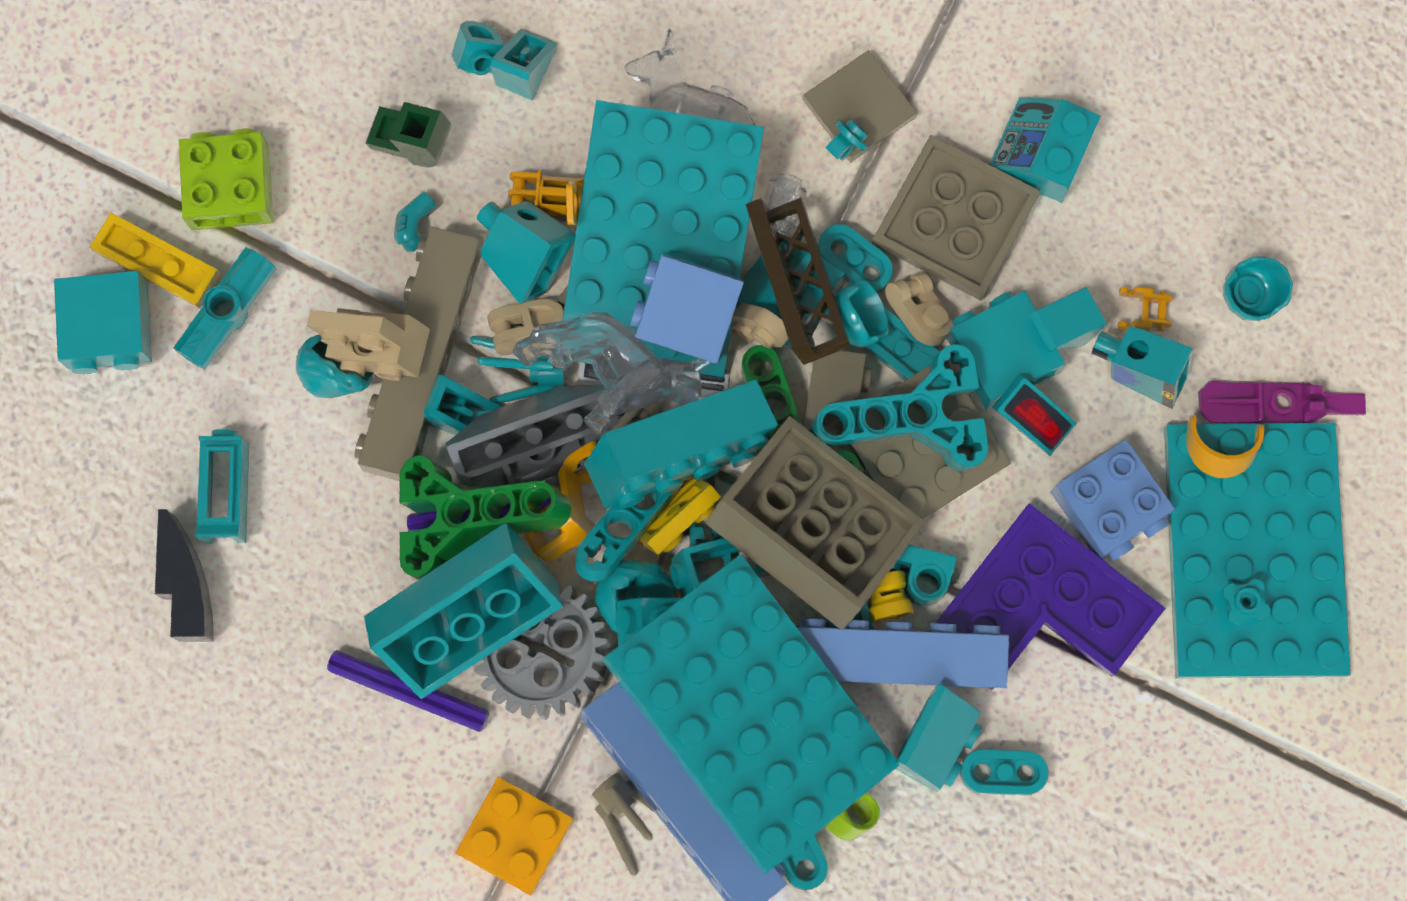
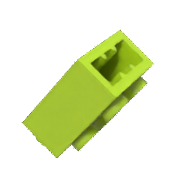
M242 128L232 131V135L215 136V134L209 132H198L192 134L190 138L178 139L182 219L191 231L273 223L269 145L261 132Z

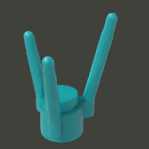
M478 336L470 338L472 344L495 349L493 339ZM525 346L515 352V354L529 356L530 360L480 357L478 359L479 365L530 369V382H538L537 386L490 397L489 400L496 404L531 397L551 390L553 387L563 386L564 353H553V349H536Z

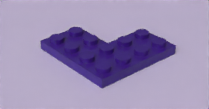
M1028 503L935 623L956 624V633H974V625L1000 626V634L1009 635L1008 670L1040 628L1045 625L1113 677L1166 608Z

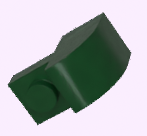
M407 102L403 103L400 111L379 106L365 144L371 150L407 158L412 165L435 167L438 164L452 125L439 110Z

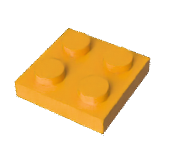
M497 777L455 854L532 896L574 819L504 779Z

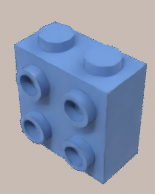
M662 253L659 262L650 261L643 284L651 286L646 303L637 301L630 325L638 327L635 338L717 364L744 283L743 279Z
M1126 439L1056 484L1050 492L1089 550L1101 559L1109 555L1113 562L1131 551L1134 546L1130 541L1143 532L1149 539L1166 528L1169 523L1165 518L1175 510Z

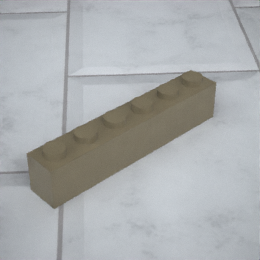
M431 226L428 237H422L419 241L415 260L420 263L416 276H409L406 282L403 299L407 301L404 315H410L430 328L418 377L401 375L399 381L381 378L383 382L379 395L373 394L367 409V418L371 419L367 434H360L354 453L355 458L359 459L357 464L364 472L399 481L400 470L403 464L411 457L421 456L429 429V424L423 412L438 375L445 376L481 258L480 250L482 246L477 238Z

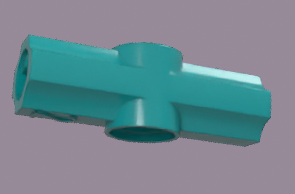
M245 247L219 285L210 288L205 293L201 310L173 349L197 367L205 370L230 334L245 324L248 317V309L276 272V266L253 249ZM222 302H234V308L228 315H216L217 308Z

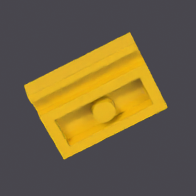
M692 477L683 485L673 500L638 541L657 555L662 551H670L683 539L682 532L693 522L699 523L713 512L715 508L713 504L721 496L711 484L702 480L696 481L695 477Z

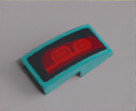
M1021 375L1015 378L992 407L1049 456L1052 455L1077 424L1053 401Z

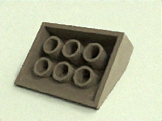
M789 416L720 500L705 523L834 625L843 630L861 610L925 524V521Z

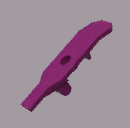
M1209 381L1198 391L1199 413L1209 423H1315L1326 415H1366L1365 394L1324 392V386L1311 383ZM1278 396L1284 397L1288 401V409L1282 410L1278 408L1275 404V398Z

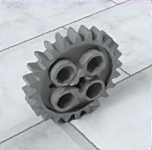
M556 581L563 607L540 621V624L533 630H527L521 634L536 644L546 645L555 653L574 660L572 667L561 664L544 653H536L523 643L511 640L482 659L484 662L474 668V672L478 675L488 676L482 682L481 687L487 692L495 690L491 699L497 704L506 701L505 709L512 714L521 706V715L525 718L531 719L535 709H537L539 717L548 720L550 708L553 707L556 713L565 716L566 702L569 701L575 707L580 708L581 703L578 695L581 692L591 697L594 695L592 688L588 685L590 681H604V678L596 669L597 666H606L602 660L604 656L600 654V651L611 648L612 644L607 639L599 638V636L606 633L609 627L604 622H595L601 616L599 609L596 606L587 609L591 599L585 594L576 599L577 590L572 585H568L562 592L561 584ZM570 630H577L578 639L576 643L570 648H562L563 636ZM520 650L521 660L518 665L507 669L505 662L508 655L513 651ZM551 668H557L558 678L556 682L549 687H543L542 678L544 673Z

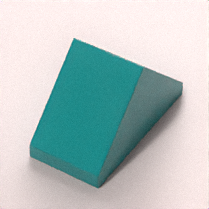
M520 29L492 58L490 66L495 85L533 101L555 54L558 43Z
M1087 287L1042 307L1029 315L1049 352L1082 347L1089 343L1107 324Z
M438 375L423 415L429 426L456 435L480 415L501 408V406L444 375Z

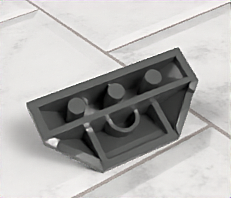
M607 385L559 386L480 415L445 444L460 484L480 489L542 481L552 486L560 483L558 473L563 466L564 460L591 441L598 443L602 435L609 432L619 421ZM588 457L578 463L577 470L574 471L575 473L580 470H587L584 463Z

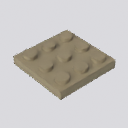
M930 134L874 235L872 244L982 301L1041 191Z
M948 362L944 363L945 369H952ZM930 365L879 397L910 393L930 372ZM968 394L945 397L942 401V411L952 421L982 418ZM909 404L907 408L909 419L916 424H924L926 421L925 409L918 404ZM876 409L866 411L865 421L867 425L874 430L883 429L885 419L882 413ZM840 420L839 422L836 423V425H837L838 429L840 430V432L842 433V431H843V424H842V421ZM986 423L988 454L980 465L964 472L949 468L941 454L910 436L848 444L868 477L921 519L929 516L1011 464ZM963 442V444L957 447L958 454H965L967 458L973 454L972 447H965Z

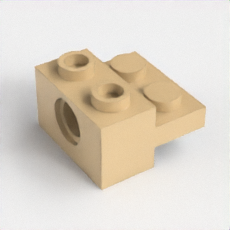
M337 308V312L311 310L307 322V327L322 335L321 341L328 344L325 357L339 364V370L344 373L358 374L364 377L365 371L375 372L376 376L392 381H399L401 375L418 377L430 328L410 315L381 314Z

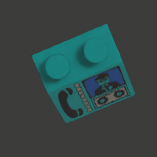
M1019 97L989 165L1041 191V195L1062 203L1101 115L1063 99Z

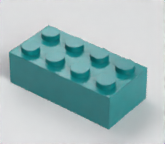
M753 380L604 433L584 465L604 508L608 509L620 505L621 509H626L644 500V495L658 491L659 495H664L679 488L682 485L681 481L695 477L696 481L705 480L718 473L719 467L731 463L736 468L751 462L756 458L755 452L769 442L767 438L778 426V423L757 380Z
M504 523L366 614L364 620L370 649L422 699L562 608L563 603L554 575L507 523Z

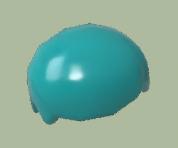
M1252 257L1239 262L1229 271L1223 284V297L1229 310L1242 320L1261 321L1271 318L1289 304L1293 281L1288 269L1275 258Z
M861 280L848 285L836 294L835 298L852 345L866 347L888 335V319L883 303L876 290L868 281Z

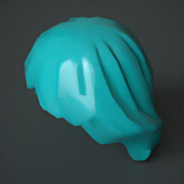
M320 334L308 338L298 350L295 363L297 375L303 387L316 397L335 398L361 392L368 388L372 382L373 372L365 371L364 377H361L358 374H348L340 371L339 364L325 357L328 344L321 341L322 335Z
M622 560L607 578L598 581L595 590V603L609 627L618 635L615 625L617 601L637 598H672L677 588L674 586L671 577L666 575L665 570L659 564L640 560Z

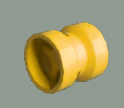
M904 571L888 572L870 596L872 607L869 611L872 623L890 621L914 613L911 600L905 596L904 587L907 584Z

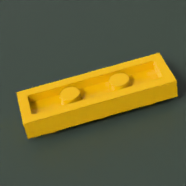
M111 212L89 247L94 253L128 271H139L148 282L198 309L202 306L205 293L214 286L220 276V272L216 268Z

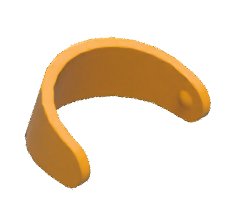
M1191 414L1188 420L1186 435L1189 456L1193 463L1209 476L1216 478L1237 476L1244 472L1256 457L1263 442L1264 425H1257L1254 446L1250 451L1239 455H1225L1210 449L1204 444L1197 433L1196 415Z

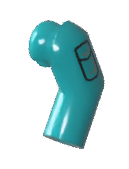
M422 191L402 208L396 216L394 238L397 244H402L407 252L417 250L419 241L422 238V235L418 233L419 221L437 207L425 191Z

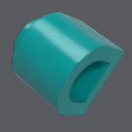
M465 21L460 25L451 56L458 69L476 75H485L489 72L492 73L490 66L492 58L503 48L504 43L498 32L492 27L476 21Z

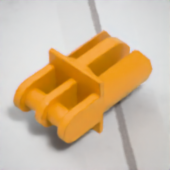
M538 170V173L511 172L509 179L513 181V187L508 190V197L511 198V206L524 201H535V206L552 218L567 219L566 184L568 182H576L577 188H583L584 178L542 176L541 170ZM525 183L537 184L536 190H525Z

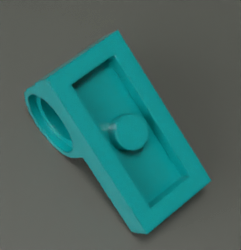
M908 545L889 572L900 571V568L908 569L906 579L908 597L920 606H932L937 604L947 592L957 557ZM921 574L934 576L938 582V591L932 594L921 592L917 587L916 578Z

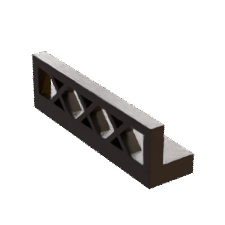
M761 198L745 204L792 351L803 365L851 347L802 199H795L771 210L768 209ZM797 214L800 223L792 238L780 234L775 222ZM803 236L805 237L806 243L801 242ZM782 243H785V244L788 245L787 248H786V250H784V247H783V244H782ZM796 249L808 252L811 255V260L804 273L790 269L789 262ZM815 271L817 273L818 279L813 278ZM794 278L800 280L797 287ZM808 284L823 291V296L815 310L802 305L800 300ZM827 307L831 316L824 314ZM806 315L811 316L809 323L807 321ZM820 320L834 325L837 338L815 346L812 335Z

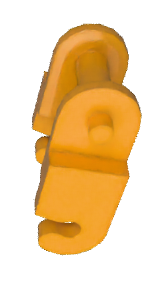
M1128 287L1119 288L1120 296L1139 298L1140 302H1143L1142 320L1133 321L1131 324H1127L1126 321L1118 322L1119 330L1127 331L1129 326H1134L1148 332L1152 327L1158 328V331H1165V328L1172 326V322L1166 320L1167 303L1173 301L1172 296L1166 295L1164 291H1161L1160 294H1153V288L1134 287L1132 290H1128ZM1149 302L1158 303L1157 319L1148 318Z

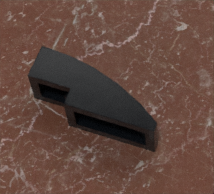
M158 509L155 595L164 600H172L170 637L179 642H214L213 613L209 588L200 559L178 518L167 509Z

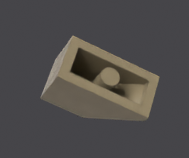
M841 350L813 361L803 427L812 433L811 422L814 416L826 405L859 400L860 392H869L872 368L864 367L866 354ZM829 414L825 415L823 427L825 428L838 419V417Z

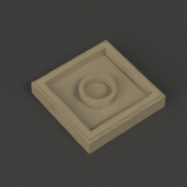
M870 50L803 94L802 98L832 139L841 133L834 124L838 119L847 123L851 118L868 134L864 141L869 148L863 152L855 146L853 151L846 157L850 163L917 117L916 110Z

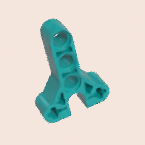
M953 344L947 346L933 357L930 363V372L910 393L826 405L814 416L811 422L812 434L828 446L910 436L941 454L949 468L962 472L980 465L988 454L984 418L952 421L944 415L942 401L945 397L972 394L979 389L974 356L968 348L962 345ZM950 357L952 363L959 364L961 368L955 374L952 369H945L944 363ZM909 404H918L925 409L926 421L924 424H916L909 419L907 414ZM876 409L882 413L885 419L883 429L874 430L867 425L865 421L867 410ZM825 415H835L842 421L843 431L841 435H830L824 430L822 424ZM963 442L965 447H972L973 454L967 458L965 454H958L957 447L963 444Z

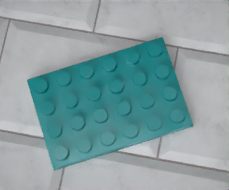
M596 100L558 351L724 377L733 317L717 364L635 338L638 327L632 326L630 323L637 301L646 303L651 286L643 284L650 261L659 262L662 253L740 278L750 218L745 204L752 202L764 127Z
M1336 423L1261 424L1264 425L1263 442L1252 464L1241 474L1230 478L1209 476L1193 463L1187 449L1186 435L1188 424H1167L1164 427L1167 498L1175 508L1168 516L1175 679L1351 676ZM1196 424L1200 439L1210 449L1225 455H1239L1253 448L1255 431L1258 424ZM1251 579L1261 580L1265 585L1263 592L1265 604L1271 609L1269 617L1264 621H1259L1256 618L1251 619L1239 626L1232 624L1228 619L1229 612L1226 607V599L1222 595L1224 587L1229 583H1234L1238 586L1247 584ZM1244 598L1243 604L1245 606H1249L1250 600L1248 598Z
M739 555L602 659L763 874L770 872L899 766L896 764L897 759L742 555Z

